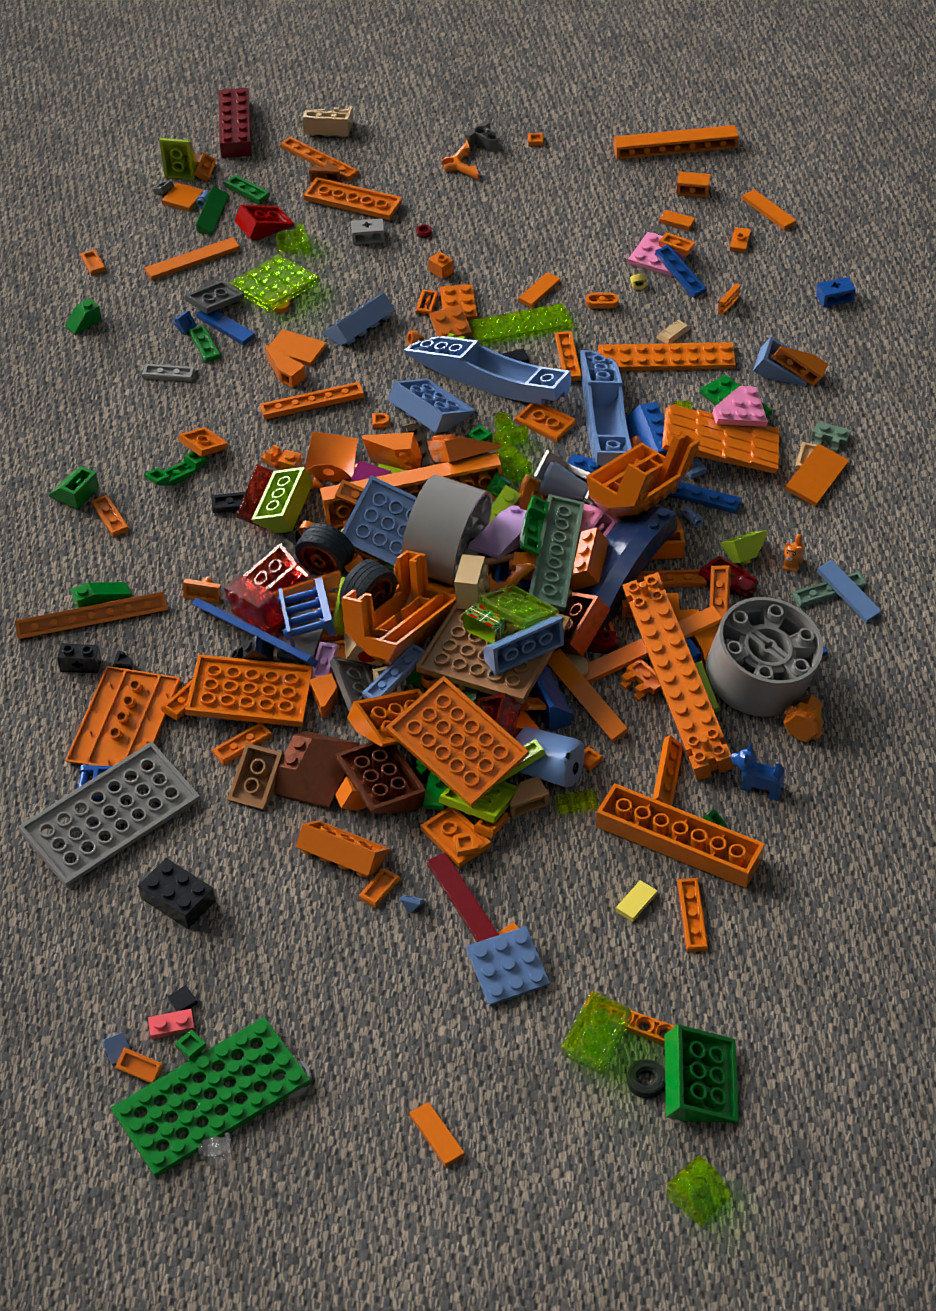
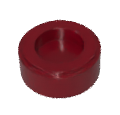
M426 224L419 225L416 228V235L420 238H428L432 235V228Z

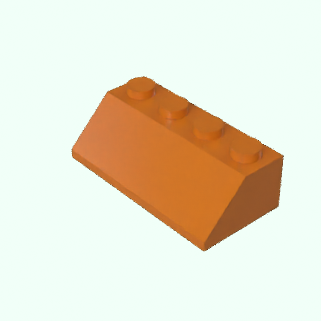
M319 820L302 824L296 847L302 849V853L313 856V854L317 855L321 861L327 863H337L338 867L344 870L352 869L361 877L375 874L391 849Z

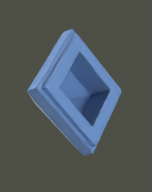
M409 895L400 897V901L409 913L425 903L424 899Z

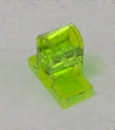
M302 222L296 223V229L276 234V246L279 252L303 249L305 254L311 253L310 240Z
M498 412L494 415V430L496 433L492 434L493 443L500 444L501 448L528 441L526 425L516 427L506 412Z

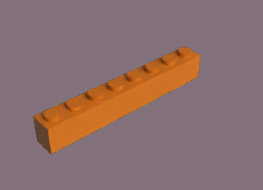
M729 125L614 136L613 149L616 159L738 148L739 135L736 126Z

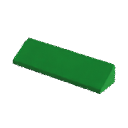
M212 186L196 222L197 233L213 234L229 198L228 193Z

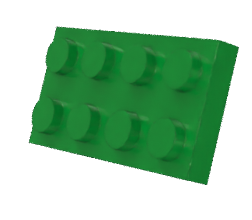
M723 375L700 388L699 393L716 406L740 385L727 375ZM762 403L766 417L772 415V409Z

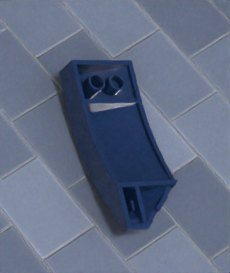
M652 507L638 515L624 516L607 534L606 538L609 543L599 584L572 591L598 596L611 609L599 630H603L619 612L622 600L626 597L622 585L636 580L655 553L677 530L676 512L663 507Z

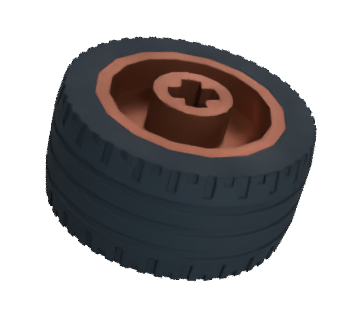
M315 523L310 525L298 540L295 547V556L301 566L314 575L322 576L337 570L343 574L346 571L344 567L352 561L354 547L348 537L337 528L328 524Z
M372 559L364 560L357 564L345 578L340 590V602H342V597L351 590H356L357 598L364 593L372 594L375 611L394 596L397 578L392 571Z

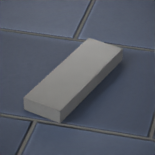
M145 364L142 379L192 382L196 370L195 367Z

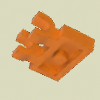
M641 658L626 668V673L621 675V679L624 681L620 683V687L624 690L629 688L635 680L639 683L634 689L637 693L633 695L638 701L644 698L648 692L654 695L661 690L654 669Z

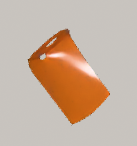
M312 432L305 463L306 471L322 481H329L331 483L352 478L358 438Z

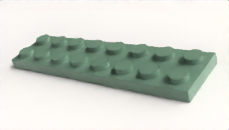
M549 494L547 501L550 503L547 516L543 521L540 536L542 543L540 553L536 557V569L533 570L527 604L564 613L585 502Z

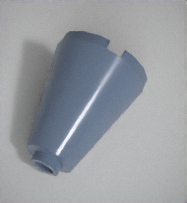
M552 461L543 476L544 480L540 484L538 494L542 496L552 494L583 502L588 492V485L557 462Z

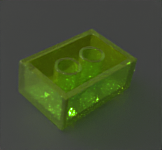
M591 990L561 1045L563 1056L597 1073L603 1074L632 1020L631 1008Z

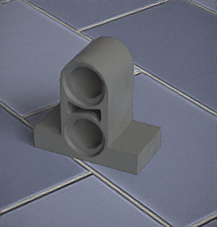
M487 120L465 133V140H468L470 147L476 144L489 152H495L499 149V134L490 129V122Z

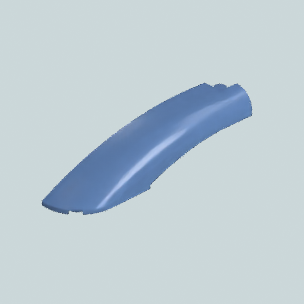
M445 336L432 337L423 342H415L404 350V353L450 379L493 395L537 404H543L546 399L556 401L559 397L567 396L571 385V372L569 370L524 363L494 352L480 345L476 340Z
M581 350L583 399L589 444L593 462H596V465L603 466L632 448L626 424L622 379L618 365L610 357L606 359L598 352Z

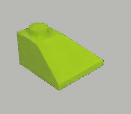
M767 530L753 531L720 542V545L733 563L745 565L751 563L750 559L757 557L768 533Z

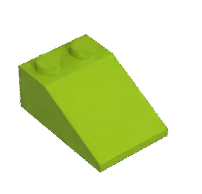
M159 138L164 177L195 180L194 171L198 164V157L191 141Z

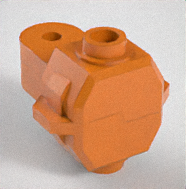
M812 693L808 694L796 706L790 705L784 712L786 717L783 723L789 732L788 734L804 742L812 739L816 741L823 734L821 728L824 721L820 714L823 703Z

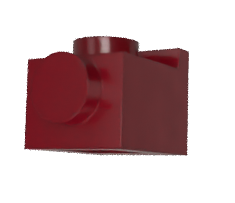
M598 630L592 640L591 653L609 654L615 651V648H619L620 637L616 636V631Z

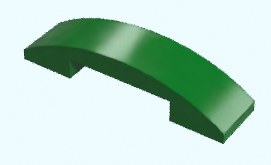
M192 451L184 455L183 462L163 471L155 468L145 473L144 477L156 485H173L185 480L202 468L209 460V457L199 456Z
M533 494L522 524L520 548L538 556L542 543L540 536L543 521L547 516L550 502Z

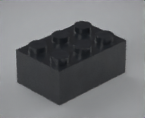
M165 858L138 885L143 901L187 929L216 901L212 886L168 858Z

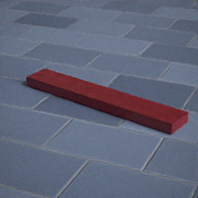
M443 853L427 860L428 867L476 942L498 936L499 934L447 854Z

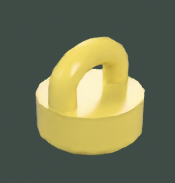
M636 274L630 277L634 289L642 290L647 286L646 274ZM642 282H643V285H641V286H637V285H636V283H642Z

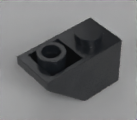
M256 635L251 640L246 641L243 646L235 649L231 654V658L271 662L274 646Z

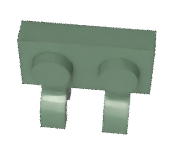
M818 421L813 430L812 437H814V444L816 445L818 443L822 444L823 440L831 442L830 450L837 452L840 445L846 446L852 430Z

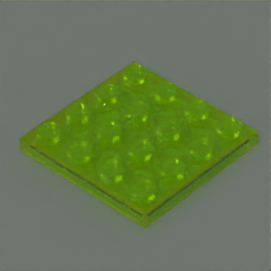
M277 254L253 269L248 270L246 273L235 277L228 284L243 292L244 297L271 311L318 284L320 279L314 273Z

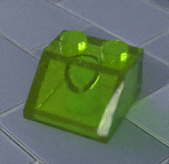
M700 1155L667 1183L666 1197L698 1226H702L732 1198L717 1170Z

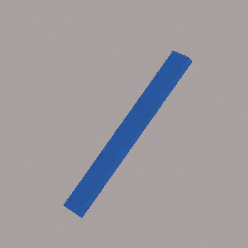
M195 598L192 603L205 613L253 637L257 635L276 649L314 668L318 664V660L310 654L294 646L292 647L290 644L198 598Z

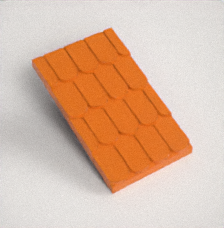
M675 404L669 405L666 408L662 449L668 450L673 436H679L683 430L700 440L699 452L696 457L774 474L777 472L779 466L778 428L768 425L766 427L716 424L713 413L699 409L695 411Z
M106 666L65 761L76 765L114 766L148 743L153 742L156 744L167 714L161 711V707L177 693L181 682L180 677Z

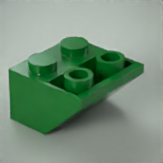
M83 466L76 469L49 494V497L78 510L99 489L96 472Z

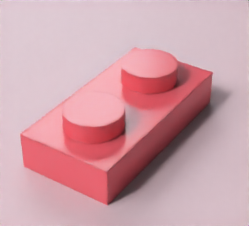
M191 1009L148 1017L151 1039L187 1033L191 1029L195 1031Z

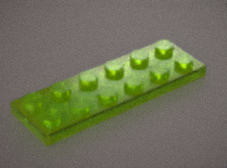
M564 303L468 320L472 331V338L478 341L480 345L573 328V323Z

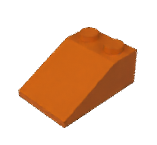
M414 432L362 435V440L371 461L403 470L420 468L422 453Z

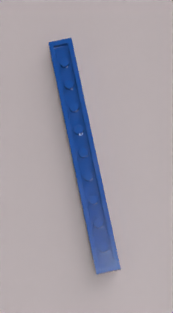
M572 454L568 461V464L589 473L602 467L601 465H596L593 459ZM683 482L679 483L674 493L668 495L734 514L737 513L742 502L741 497Z

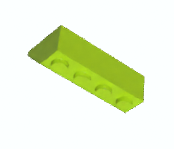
M305 467L273 471L253 515L252 521L274 533L292 532L313 485V481Z

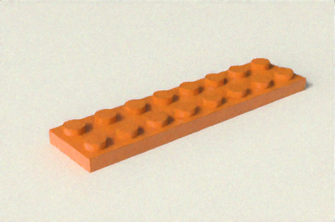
M733 342L598 345V353H601L606 359L608 357L613 359L617 363L619 371L735 369L736 367Z

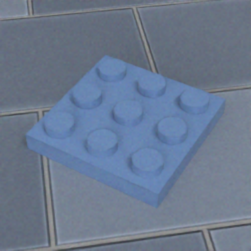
M526 926L466 946V951L489 1006L550 985Z

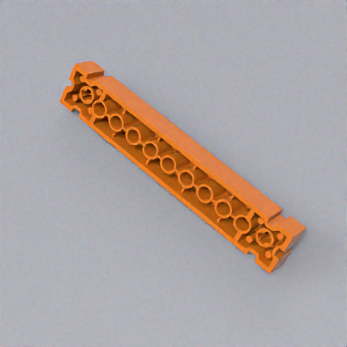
M656 572L645 576V581L640 583L634 580L623 584L627 602L696 780L711 777V772L719 770V773L735 768L731 760L730 750L725 742L724 735L667 593L664 590L659 573Z

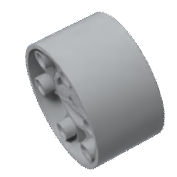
M436 474L431 476L422 487L411 510L403 537L401 554L406 550L426 554L428 578L455 586L454 581L462 554L480 555V552L468 549V545L489 525L492 511L491 493Z
M754 597L742 600L725 613L706 659V674L710 685L725 703L740 712L760 717L784 714L790 705L796 706L801 702L823 655L822 637L811 618L788 602L769 597ZM728 638L733 640L730 641L728 644L724 643V640Z

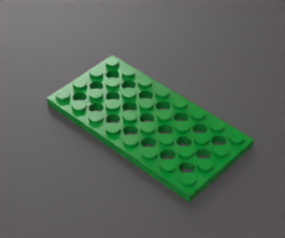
M263 1017L110 1108L156 1178L284 1101L290 1094L302 1087H307L311 1082L269 1022ZM255 1042L263 1044L259 1049H253L251 1046ZM237 1053L244 1055L240 1060L232 1059ZM266 1058L274 1059V1062L272 1064H263V1061ZM217 1065L225 1066L220 1072L213 1070ZM248 1069L255 1070L252 1076L244 1075V1072ZM277 1074H286V1077L281 1081L274 1079ZM198 1076H204L206 1078L205 1081H203L202 1083L194 1082L195 1078ZM233 1080L236 1082L235 1086L231 1088L224 1086L227 1081ZM259 1085L267 1087L263 1092H256L255 1088ZM178 1088H186L185 1093L181 1095L175 1094ZM209 1092L217 1093L213 1099L205 1098ZM239 1097L247 1098V1101L243 1104L236 1103ZM159 1099L167 1100L163 1106L155 1105ZM189 1104L198 1105L193 1111L186 1110ZM221 1108L228 1109V1112L223 1116L216 1114ZM138 1111H147V1115L143 1118L135 1116ZM171 1115H176L178 1117V1119L173 1123H168L166 1121V1119ZM201 1120L209 1122L207 1126L202 1128L198 1127L197 1123ZM150 1127L158 1128V1131L153 1135L146 1133ZM181 1132L189 1133L188 1137L185 1139L177 1138L178 1134ZM162 1143L169 1144V1148L166 1151H158L157 1148Z

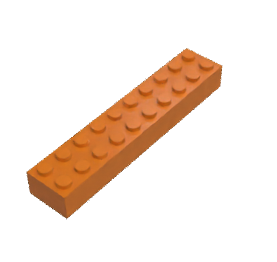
M496 452L378 476L376 478L418 497L426 481L435 474L482 490H487L486 486L496 472L502 476L503 474L502 465ZM369 478L350 483L365 488ZM339 485L320 488L326 523L334 528L343 527V521L350 517L355 507L352 504L335 498Z

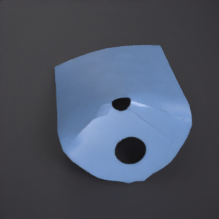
M525 726L515 739L524 746L536 738L546 752V755L520 770L519 773L533 777L539 776L542 780L563 787L573 786L582 774L584 744L575 738ZM567 753H570L569 759L565 757ZM575 762H577V763H578V771H577V773L574 775V774H573V765H574Z

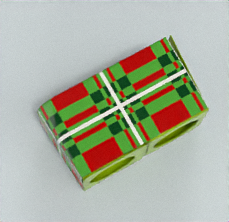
M475 603L463 612V627L466 631L481 639L494 643L507 632V618L479 603Z

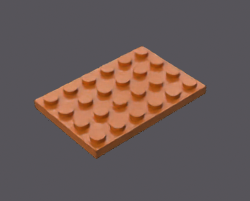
M198 654L185 715L303 727L310 689L309 679H311L313 667Z
M444 676L386 727L388 733L470 807H473L529 755V751Z

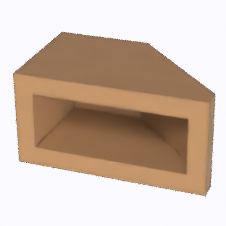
M539 776L520 782L510 803L511 818L549 805V793Z

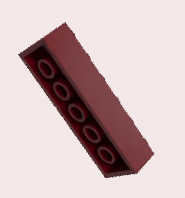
M249 89L218 90L221 158L252 156Z

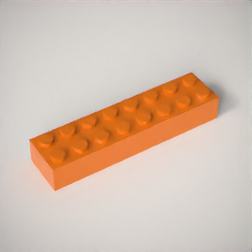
M615 783L596 812V827L744 888H747L763 859L765 843Z

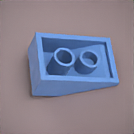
M771 336L761 347L753 371L767 379L806 386L807 382L772 359V356L781 346L790 347Z

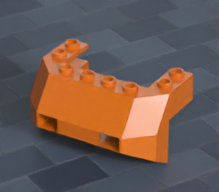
M682 430L679 436H673L666 457L644 443H639L586 476L589 497L603 512L611 517L638 515L643 511H647L652 505H656L661 499H665L670 493H674L677 490L679 483L693 467L692 461L699 452L700 440Z
M406 550L396 558L400 592L375 611L372 594L364 593L357 598L356 590H351L342 597L341 604L343 607L345 633L369 656L381 664L390 666L413 643L418 646L431 636L445 620L456 602V594L429 588L426 554Z

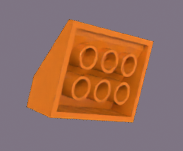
M455 434L433 436L432 440L427 442L433 462H453L501 448L500 444L462 436L456 437Z
M418 688L354 701L347 719L357 733L381 747L398 744L399 742L386 731V727L423 693Z

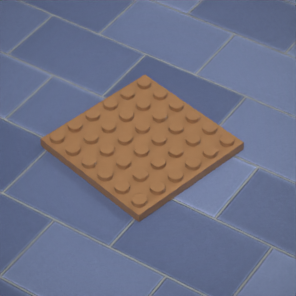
M486 593L485 603L481 604L507 618V632L497 641L550 617L561 616L563 618V633H565L571 622L568 616ZM455 602L417 663L416 672L439 679L444 676L452 683L524 704L554 650L495 676L484 661L483 647L491 643L464 629L463 612L467 609H457V602Z

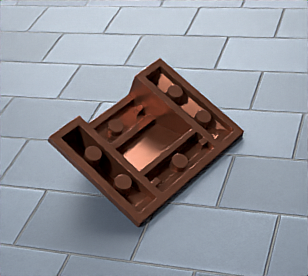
M308 731L295 734L278 766L275 795L330 809L336 797L335 794L346 776L343 768L335 758V754L360 746V743Z

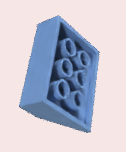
M428 378L395 381L388 398L396 408L402 409L406 412V415L414 417L418 420L419 424L427 426L431 432L437 434L449 431L476 411Z

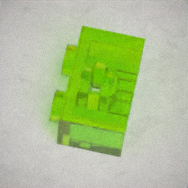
M512 444L496 451L502 465V473L506 479L516 484L522 481L527 474L532 476V463Z

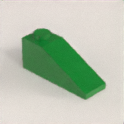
M88 582L70 589L73 604L76 608L122 600L132 596L125 582Z

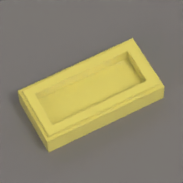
M640 880L618 904L616 912L633 922L657 895V890Z

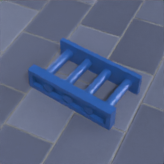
M322 577L315 579L316 586L312 590L284 597L282 588L278 589L280 597L276 598L279 608L283 610L286 629H283L285 639L290 640L292 647L295 646L294 636L318 629H327L329 636L336 635ZM316 597V600L287 607V604ZM318 607L317 611L292 618L289 617L290 614ZM320 618V621L293 629L291 627L295 624Z

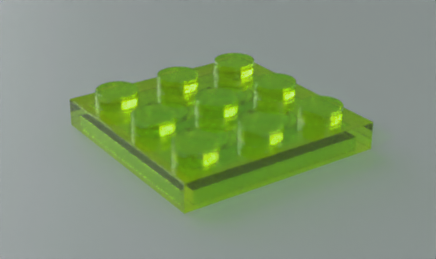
M513 584L480 595L477 603L484 606V609L493 611L500 618L514 623L518 628H525L554 617L558 610Z

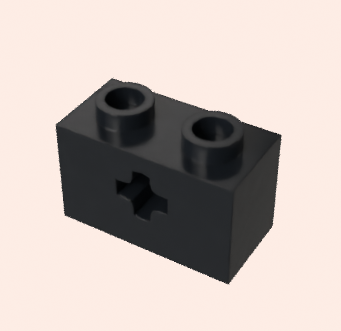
M61 643L57 656L60 672L98 674L102 660L99 645Z

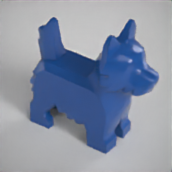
M749 744L747 749H743L739 753L731 754L732 763L741 769V790L750 792L753 787L760 790H768L771 793L768 798L776 801L779 800L785 784V768L781 763L777 762L776 767L757 762L753 744Z

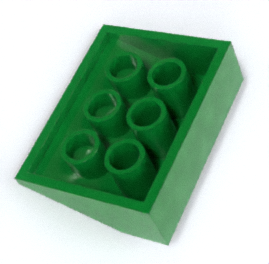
M680 1024L665 1034L666 1117L684 1122H739L736 1039Z

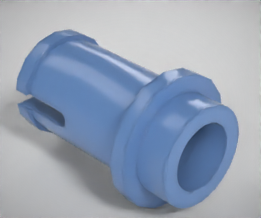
M204 190L201 196L197 197L196 204L198 207H204L210 193L209 190Z
M690 506L683 508L687 513L682 510L681 515L690 522L692 527H700L703 523L702 516L696 514Z

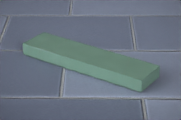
M859 571L847 575L860 589L867 588L868 583ZM827 582L792 592V597L799 608L839 596Z

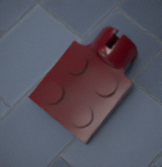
M721 556L716 557L699 571L700 576L711 582V566H730V591L735 590L737 594L748 599L756 591L755 583H759L756 578L750 575V572Z

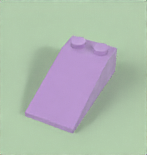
M510 506L501 511L468 545V549L498 559L520 547V534L526 510L520 509L519 506Z

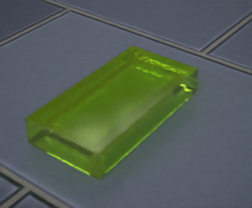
M593 789L554 796L559 815L598 808V802Z

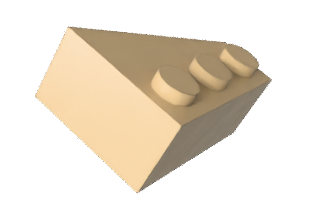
M348 106L346 110H339L338 107L334 108V111H325L324 109L305 110L303 115V134L310 136L323 135L329 137L332 135L346 137L349 136L353 125V106Z

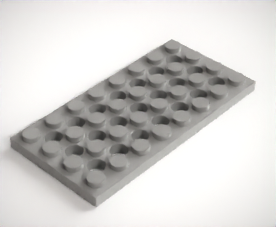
M150 742L18 826V830L64 886L68 887L199 801L200 795L156 745ZM146 764L153 766L151 770H144L142 767ZM128 775H135L137 777L133 781L126 779ZM157 778H163L165 780L162 784H157L154 782V780ZM113 785L120 787L118 791L109 790ZM144 788L148 790V793L141 795L138 793V790ZM171 791L177 793L173 798L167 797L166 794ZM95 796L104 798L101 802H94L92 800ZM124 799L132 801L129 805H123L121 802ZM158 802L160 807L151 808L150 804ZM78 807H85L87 809L83 813L76 812ZM107 810L115 811V814L112 816H106L104 813ZM136 813H142L144 817L141 819H135L133 815ZM63 817L70 819V821L66 824H61L59 822V820ZM93 820L99 823L95 827H90L87 825L90 821ZM119 824L127 825V828L124 830H118L116 827ZM46 828H50L53 830V832L49 835H44L42 833V831ZM75 831L82 833L78 838L70 836ZM105 834L111 837L107 841H102L99 839L102 835ZM58 842L65 844L61 849L53 847ZM88 845L94 848L91 852H85L82 850L85 846ZM71 856L77 859L74 863H67L65 861Z

